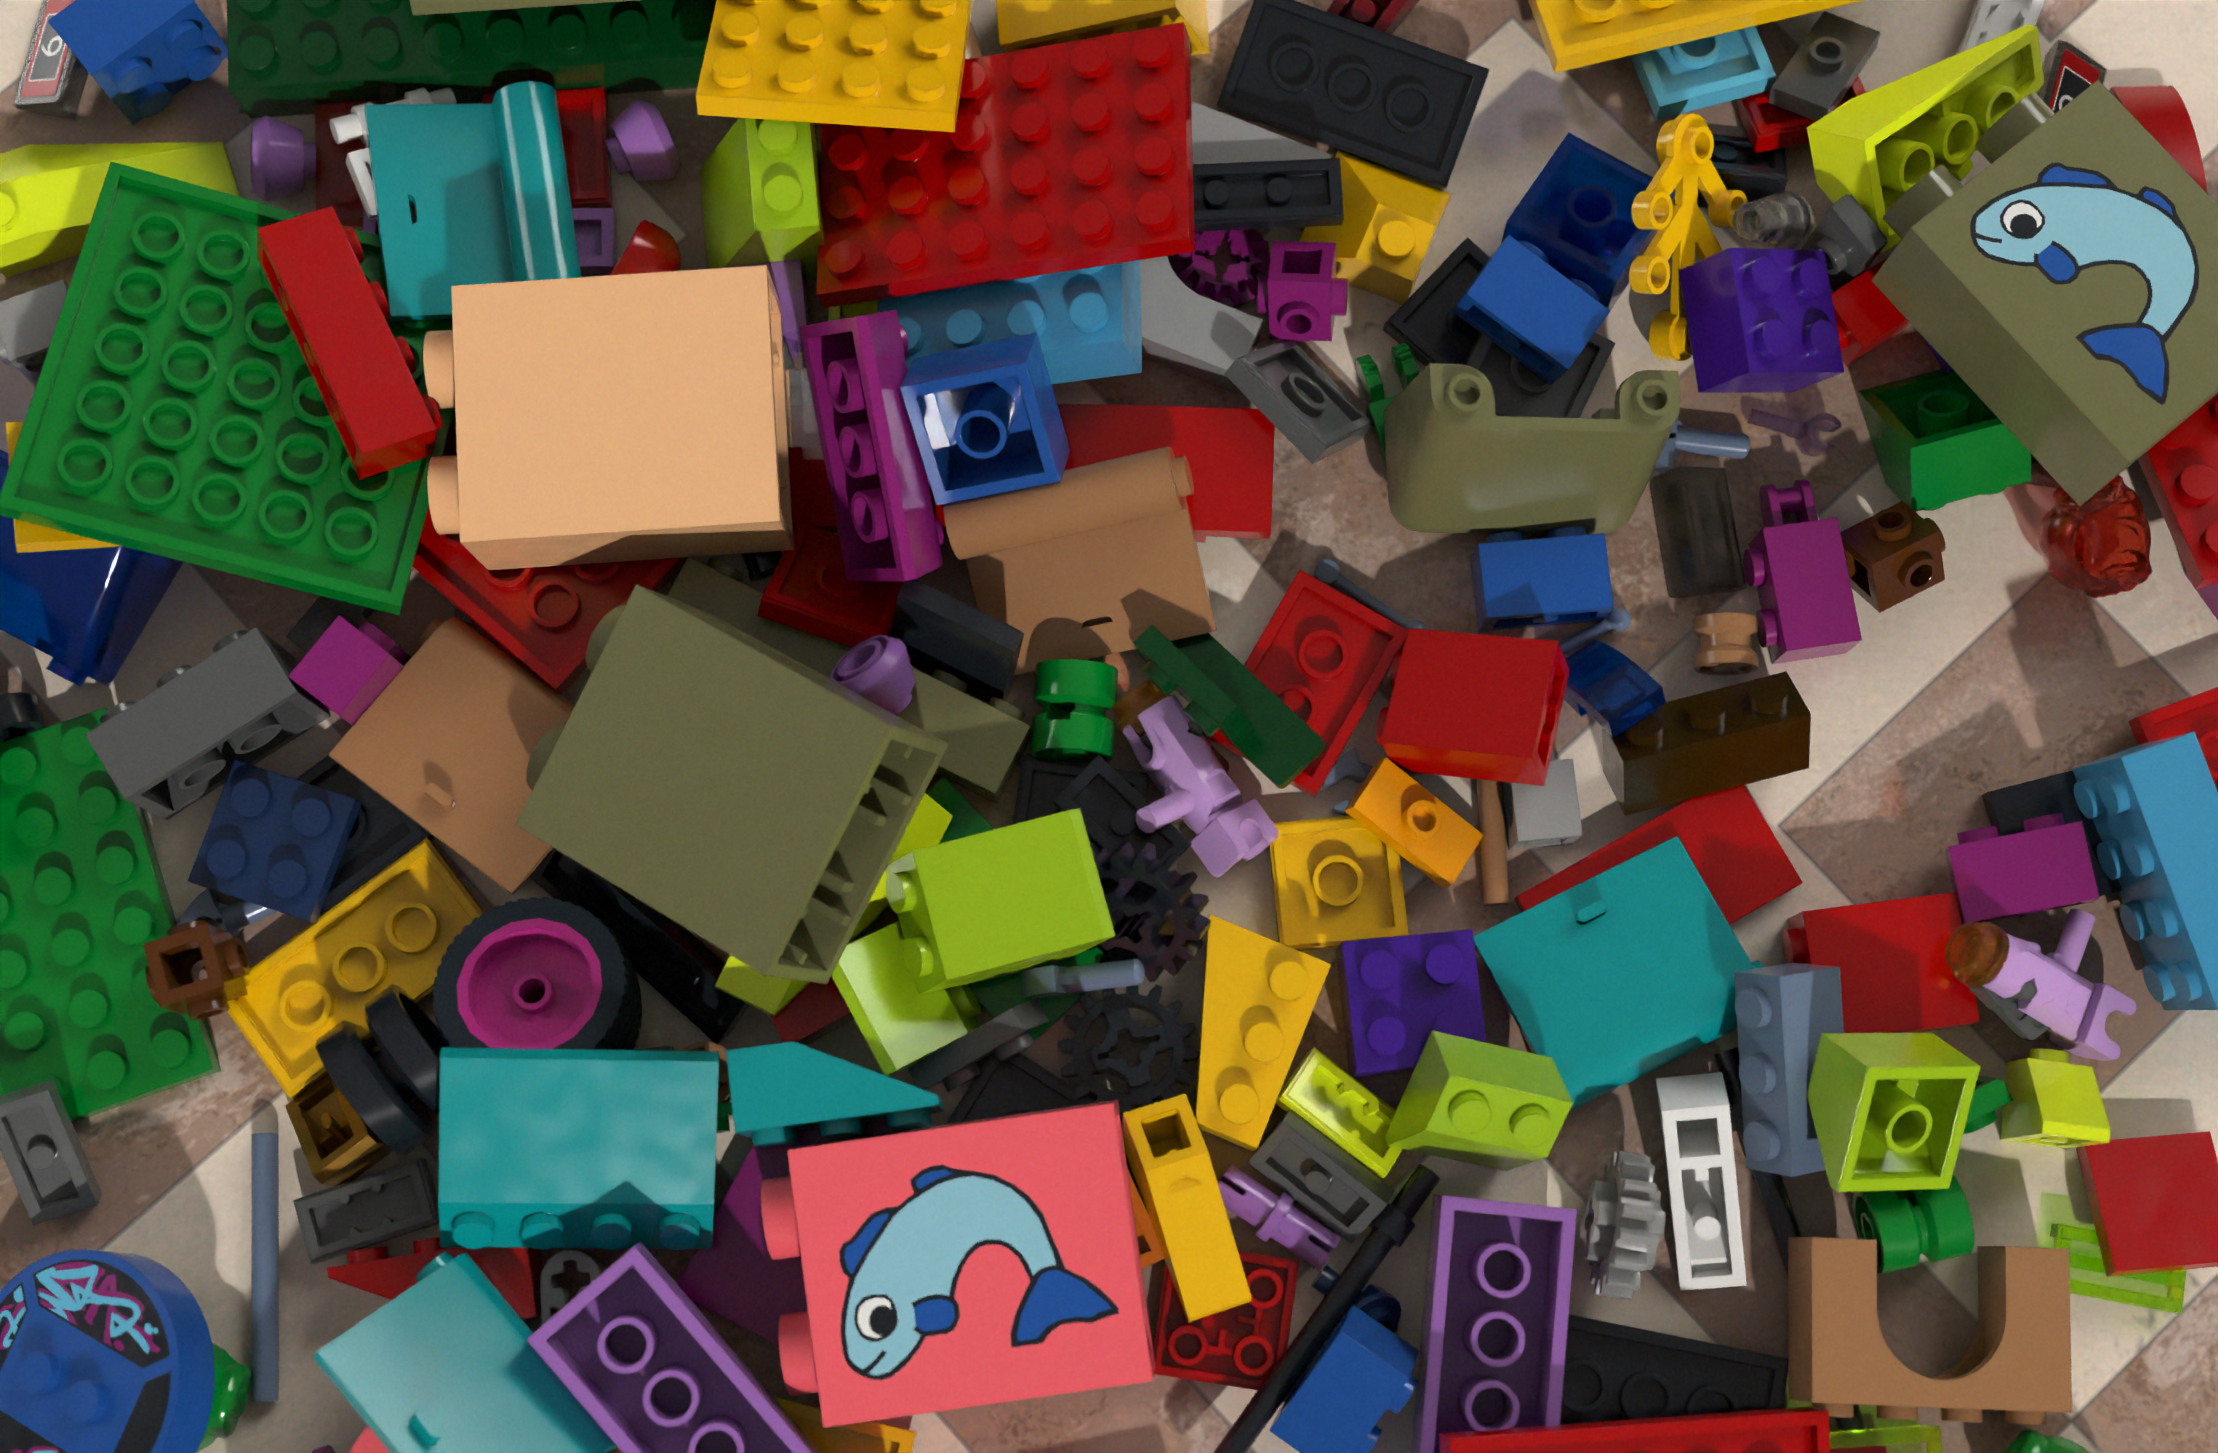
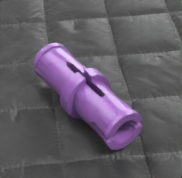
M1231 1163L1218 1183L1225 1208L1257 1228L1258 1230L1255 1234L1257 1237L1265 1242L1272 1238L1312 1265L1313 1269L1319 1272L1331 1256L1328 1253L1336 1248L1341 1236L1337 1233L1334 1234L1292 1206L1294 1198L1285 1192L1277 1196Z

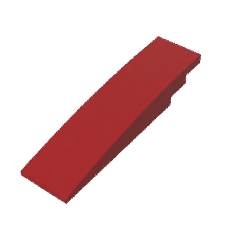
M1057 404L1070 447V453L1064 470L1170 446L1175 458L1186 456L1190 466L1194 494L1187 495L1186 500L1196 542L1205 543L1206 536L1270 539L1275 425L1259 409ZM787 406L793 531L798 522H802L831 533H838L814 406ZM929 486L934 515H936L941 523L944 538H948L944 520V504L936 505L931 486Z

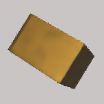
M329 1073L285 1105L312 1175L320 1184L337 1186L355 1180L393 1151L385 1145L352 1108Z

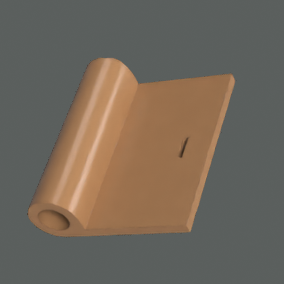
M1167 446L1064 470L1059 482L944 504V520L950 545L959 560H966L978 610L1022 631L1024 634L1015 675L1035 671L1036 664L1045 660H1087L1137 649L1134 641L1151 625L1156 627L1169 641L1215 632L1217 630L1186 500L1187 495L1194 494L1193 478L1186 456L1175 458L1172 448Z
M453 616L445 622L439 618L430 623L419 637L416 644L418 651L328 755L511 895H514L553 848L515 825L532 792L526 780L528 762L541 738L556 725L567 722L576 704L563 694H557L523 664L460 617Z

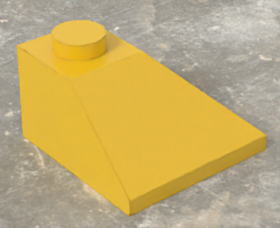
M1338 150L1335 158H1340L1343 223L1338 226L1305 227L1299 241L1335 242L1336 278H1347L1348 284L1403 305L1412 292L1452 194Z

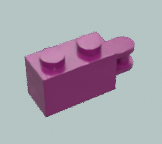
M1807 479L1795 480L1793 487L1776 489L1774 484L1761 485L1759 501L1764 528L1749 542V549L1744 551L1743 557L1746 580L1749 586H1757L1761 610H1757L1755 615L1758 618V631L1756 633L1761 647H1769L1772 664L1846 654L1862 641L1838 518L1818 520L1812 488ZM1796 512L1798 523L1784 525L1782 514Z

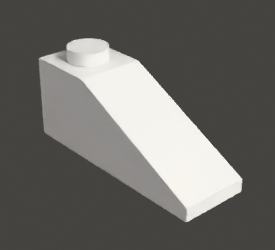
M1718 1072L1656 1078L1680 1291L1747 1286L1730 1107L1723 1074Z

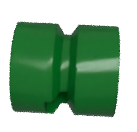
M1078 659L1045 660L1036 664L1033 700L1042 707V712L1032 718L1030 754L1032 756L1072 763H1091L1098 754L1106 762L1113 758L1115 723L1106 717V711L1116 705L1118 670L1116 667L1106 663Z
M1954 1175L1952 1176L1949 1189L1854 1192L1853 1214L1858 1238L1877 1240V1274L1917 1266L1921 1254H1924L1931 1262H1937L1972 1253L1974 1248L1972 1217L1962 1187Z

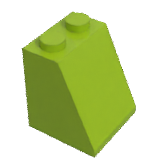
M738 118L699 169L707 268L800 259L806 280L817 279L818 246L824 245L820 194L821 155L813 123Z
M1080 808L917 849L886 867L888 875L886 881L887 899L893 911L898 913L905 940L903 944L904 963L909 974L915 978L919 994L1021 973V971L1057 965L1115 937Z

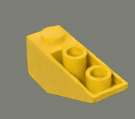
M1186 1093L1124 1112L1122 1132L1126 1157L1188 1322L1251 1302L1252 1297L1209 1152Z

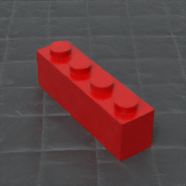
M329 206L257 228V259L359 480L433 455L437 429L442 428L438 407L434 398L428 396V392L420 394L411 375L416 372L411 349L403 336L394 338L388 326L386 318L390 317L387 299L377 281L368 283L360 266L361 263H364L363 250L352 226L343 228L333 206Z

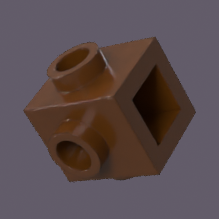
M1903 501L1881 510L1875 515L1840 532L1851 587L1879 613L1945 580L1941 552L1945 551L1946 544L1941 530L1932 519H1923Z
M198 920L174 926L166 931V937L143 944L149 965L145 969L146 981L152 997L159 1003L161 1008L183 1015L188 1014L190 1020H202L227 1012L230 1009L228 1001L248 995L243 976L250 974L249 959L241 940L238 937L232 938L230 932L208 924L204 920ZM205 966L208 978L200 980V971Z

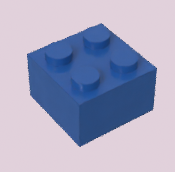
M76 0L48 20L50 25L132 125H135L144 117H152L163 111L174 95L193 81H200L212 75L218 69L221 61L228 57L227 46L194 0Z
M1037 333L913 358L900 386V390L936 505L1061 481L1070 453V447Z

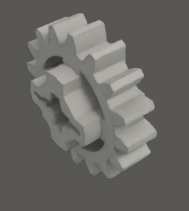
M1622 1151L1613 1152L1611 1163L1606 1162L1604 1182L1593 1180L1590 1185L1587 1206L1581 1218L1580 1239H1583L1584 1243L1583 1259L1589 1260V1265L1593 1266L1590 1284L1594 1285V1294L1631 1300L1634 1290H1638L1640 1287V1271L1652 1270L1655 1266V1256L1660 1237L1664 1235L1665 1211L1661 1210V1191H1656L1657 1184L1652 1183L1655 1166L1650 1164V1156Z

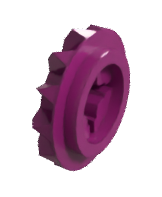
M1257 229L1195 232V252L1173 255V271L1188 288L1197 294L1229 307L1237 308L1247 304L1257 296L1259 276H1268L1271 260L1268 241L1263 239ZM1222 240L1228 241L1227 247L1230 248V257L1238 259L1240 262L1239 264H1229L1226 273H1223L1222 282H1217L1214 262L1204 257L1205 255H1215L1218 246L1222 244Z

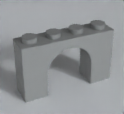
M1193 101L1191 105L1193 164L1331 158V154ZM1294 227L1302 231L1305 229V227ZM1167 256L1140 260L1142 357L1237 394L1238 388L1224 373L1237 358L1255 351L1263 319L1197 294L1177 277Z

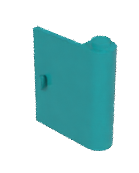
M534 81L506 85L496 92L492 104L365 105L364 115L386 296L390 311L389 321L452 319L451 286L581 277L556 89L551 85ZM409 200L414 204L416 222L414 221L413 208L409 204Z
M1678 836L1473 936L1474 945L1530 1049L1534 1054L1553 1058L1573 1101L1569 1113L1737 1029L1734 972L1764 967L1758 960L1753 962L1749 960ZM1604 913V915H1602V916H1600V917H1598V918H1596V919H1594V920H1592V921H1590V922H1588V923H1586V924H1583V925H1582V924H1579V922H1586V921H1588V920H1590V919H1592V918H1594V917H1596V916H1598V915Z
M447 1251L437 1256L417 1274L415 1278L418 1283L316 1351L313 1356L315 1361L390 1453H612L617 1448L611 1438L526 1340L533 1334L531 1329L467 1253L453 1258Z

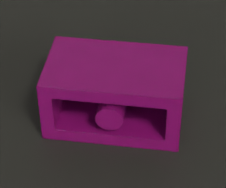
M338 615L288 677L353 726L400 672L411 656L366 619L358 628H355Z
M2063 813L2024 820L2025 832L1999 837L1996 826L1957 833L1959 844L1948 846L1945 854L1953 890L1957 892L1962 925L1967 926L2086 904L2098 900V889L2082 821L2065 824Z

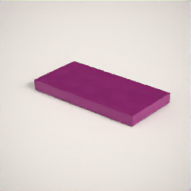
M886 1119L864 1122L866 1134L859 1136L826 1139V1136L821 1137L820 1128L799 1131L800 1143L768 1148H760V1145H753L713 1218L712 1249H696L678 1282V1286L690 1300L779 1347L780 1315L808 1311L801 1256L772 1260L769 1254L762 1219V1181L769 1178L790 1176L787 1153L789 1149L806 1144L903 1130L893 1131L892 1128H888V1121Z

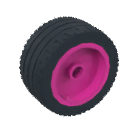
M530 897V899L522 898L515 902H505L506 904L495 906L489 912L488 910L482 913V916L476 917L472 920L471 924L466 925L462 929L463 931L455 936L453 943L449 944L446 954H443L441 958V964L436 971L437 977L434 980L433 1008L438 1030L447 1048L634 1050L636 1046L639 1028H641L642 1000L635 970L616 935L598 917L579 905L575 906L572 902H564L557 898L549 899V897H542L540 899Z

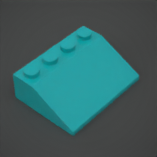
M441 1047L438 1187L440 1247H464L468 1249L483 1247L535 1249L602 1248L615 1250L619 1248H632L639 1242H642L646 1248H669L673 1250L712 1249L719 1052Z

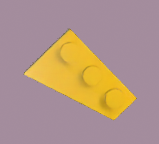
M996 0L999 45L1005 52L1184 22L1190 37L1191 54H1211L1206 0Z
M1209 914L1208 919L1211 920V924L1205 936L1194 1116L1200 1130L1254 1151L1258 1148L1331 964Z

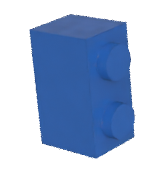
M1510 235L1492 253L1451 310L1550 385L1570 369L1610 313V310L1599 302V296L1589 285L1578 279H1567L1549 265L1547 256L1538 247L1526 241H1517Z
M1563 527L1548 532V538L1523 540V534L1520 532L1496 533L1487 536L1485 543L1478 544L1470 558L1478 632L1601 622L1614 608L1605 533L1586 535L1584 527Z
M1352 1304L1282 1402L1269 1431L1300 1453H1370L1382 1433V1429L1375 1424L1387 1408L1393 1413L1398 1414L1417 1387L1419 1380L1413 1377L1411 1372L1419 1350Z

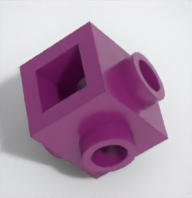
M1273 241L1268 276H1259L1257 294L1258 313L1269 314V338L1299 342L1332 341L1335 316H1346L1348 301V279L1336 278V243Z

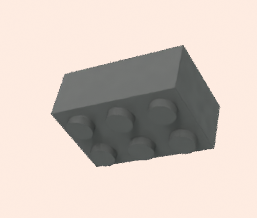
M257 627L249 632L247 630H239L225 636L213 647L214 654L193 667L185 665L168 672L158 680L156 684L158 689L137 702L126 701L112 707L101 716L99 720L101 725L85 734L124 800L168 820L225 784L234 760L255 765L330 717L322 702L288 677L298 665L293 655Z

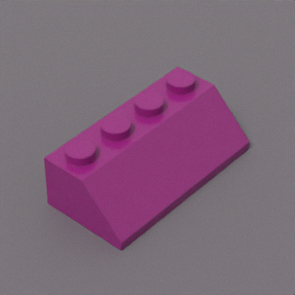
M897 310L799 326L847 581H909L942 567L943 560L940 549L943 546L944 540L943 530L939 519L934 515L929 490V479L900 390V386L908 371L906 358L909 347L905 330L898 321Z

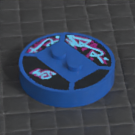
M76 1249L58 1252L36 1261L14 1276L1 1289L0 1453H197L212 1409L215 1385L214 1353L209 1329L200 1306L186 1285L173 1272L158 1262L136 1254Z

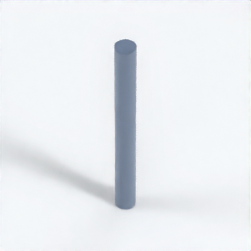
M279 1133L251 1134V1402L279 1400Z

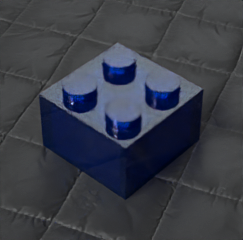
M1568 132L1506 221L1501 243L1510 235L1517 241H1526L1535 245L1547 256L1551 267L1567 279H1578L1589 285L1599 296V302L1611 311L1630 282L1629 271L1633 260L1643 255L1658 231L1637 228L1631 213L1634 198L1639 192L1646 190L1653 177ZM1675 189L1670 195L1672 203L1675 200Z

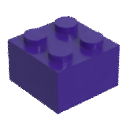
M1728 248L1679 271L1699 393L1795 392L1844 373L1824 251Z
M1473 929L1344 941L1336 949L1349 1074L1354 1078L1414 1072L1432 1030L1486 1042Z

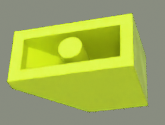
M2037 1048L2029 1050V1058L2006 1062L2005 1085L2013 1101L2003 1105L2000 1140L2064 1149L2110 1143L2111 1129L2093 1067L2070 1064V1053Z

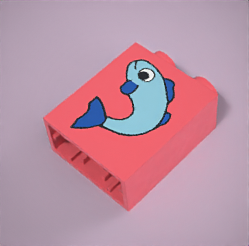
M1118 1100L806 1144L787 1150L790 1176L769 1178L762 1181V1219L769 1254L772 1260L801 1256L808 1311L780 1315L779 1350L783 1378L790 1396L819 1393L823 1428L1153 1381L1156 1364Z

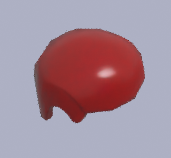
M643 220L637 226L627 248L608 276L680 271L681 254L674 237L668 231L652 222Z

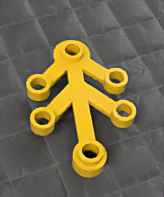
M1695 113L1681 114L1674 120L1667 121L1661 127L1656 143L1657 157L1661 166L1646 190L1636 195L1631 210L1632 219L1637 228L1642 230H1658L1643 255L1636 257L1631 264L1629 281L1632 289L1639 294L1663 293L1670 281L1668 260L1672 255L1670 310L1660 311L1652 320L1649 330L1651 351L1656 358L1661 360L1685 361L1692 356L1679 271L1695 264V253L1701 261L1723 251L1697 205L1698 189L1709 205V219L1715 227L1738 228L1743 225L1748 214L1746 195L1740 190H1727L1710 160L1714 150L1713 135L1703 117ZM1675 189V202L1673 206L1670 195Z

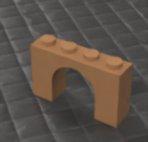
M1788 1237V1399L1811 1402L1812 1407L1815 1409L1829 1410V1417H1853V1404L1876 1405L1877 1418L1918 1420V1407L1941 1408V1420L1956 1422H1983L1982 1409L2004 1410L2005 1423L2047 1425L2046 1412L2072 1413L2069 1249L1978 1246V1324L1974 1339L1966 1354L1954 1366L1942 1373L1924 1377L1903 1365L1890 1351L1882 1336L1877 1315V1240Z

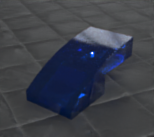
M1593 640L1565 659L1570 673L1564 700L1581 717L1589 713L1613 738L1666 704L1662 686L1635 662L1604 642Z

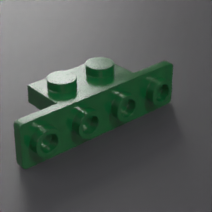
M1151 625L1134 641L1137 649H1133V651L1146 662L1140 669L1143 674L1165 696L1168 697L1174 690L1177 691L1189 703L1183 709L1185 714L1208 737L1219 731L1277 788H1286L1325 749V743L1322 738L1209 633L1169 641L1156 627Z

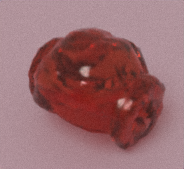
M2120 475L2109 482L2082 506H2079L2061 486L2056 489L2053 494L2055 506L2042 519L2037 539L2048 571L2058 583L2076 591L2083 590L2087 596L2096 599L2131 591L2151 576L2153 571L2149 561L2151 546L2149 524L2144 515L2140 498L2131 488L2125 485Z

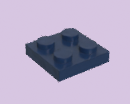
M234 760L188 882L316 924L362 803L354 798Z

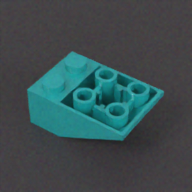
M796 1042L726 1050L735 1132L749 1138L753 1137V1145H760V1148L800 1143L799 1131L820 1128L821 1137L826 1136V1139L866 1134L864 1122L887 1119L888 1128H892L893 1131L931 1126L930 1114L944 1112L943 1101L934 1093Z

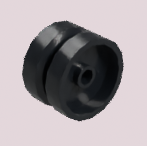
M391 984L365 1004V1019L371 1034L362 1026L343 1020L317 1039L315 1047L332 1080L367 1126L390 1149L398 1155L406 1156L433 1136L432 1117L426 1105L439 1115L441 1047L446 1046L441 1038L438 1027L423 1009L402 988Z

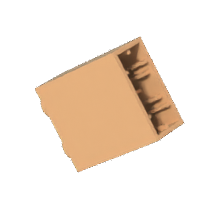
M767 265L451 286L453 330L428 331L425 335L423 347L424 374L428 396L434 398L438 409L455 408L457 455L432 457L428 466L427 488L429 508L434 528L439 535L460 533V543L487 570L794 550L782 308Z

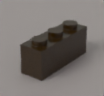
M1787 671L1602 718L1604 774L1626 816L1808 769L1811 713Z

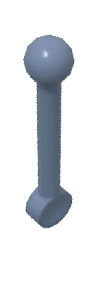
M1324 559L1317 564L1314 577L1328 586L1335 585L1367 608L1407 630L1408 628L1427 630L1423 622L1407 620L1342 576L1340 568L1335 561Z
M1613 608L1607 615V619L1559 641L1562 652L1570 651L1611 630L1616 632L1625 631L1631 624L1630 613L1624 608Z

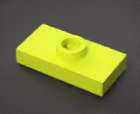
M1314 1047L1307 1052L1279 1093L1275 1104L1286 1112L1290 1109L1295 1111L1382 1180L1387 1176L1403 1150L1387 1146L1384 1139L1396 1110Z

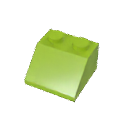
M900 921L848 944L831 975L885 1076L907 1070L980 1027L975 1016L981 1014V1008L968 984L924 994L918 993L915 978L909 974L904 963L903 944L905 940Z
M1432 1030L1384 1139L1387 1146L1508 1171L1548 1157L1573 1101L1552 1057Z
M1821 1033L1807 1098L1829 1185L1837 1192L1949 1189L1980 1065L1933 1033Z

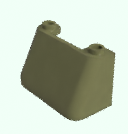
M1429 363L1384 409L1388 502L1391 513L1397 522L1408 530L1425 533L1496 534L1520 532L1522 534L1548 535V532L1558 528L1584 527L1586 535L1611 534L1631 519L1679 416L1681 403L1678 371L1666 370L1635 372L1625 379L1616 391L1615 409L1600 408L1592 415V418L1496 416L1492 385L1486 376L1476 368L1462 364Z

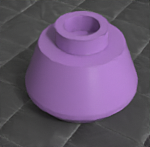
M641 99L635 100L610 125L614 137L604 140L619 175L630 171L635 181L673 179L682 164L666 123L653 102Z
M263 116L252 123V193L263 201L270 202L302 192L303 179L315 180V142H303V131L273 117Z
M885 635L868 638L853 647L837 662L830 675V679L895 715L899 714L910 703L912 699L910 692L915 684L905 644L898 638Z

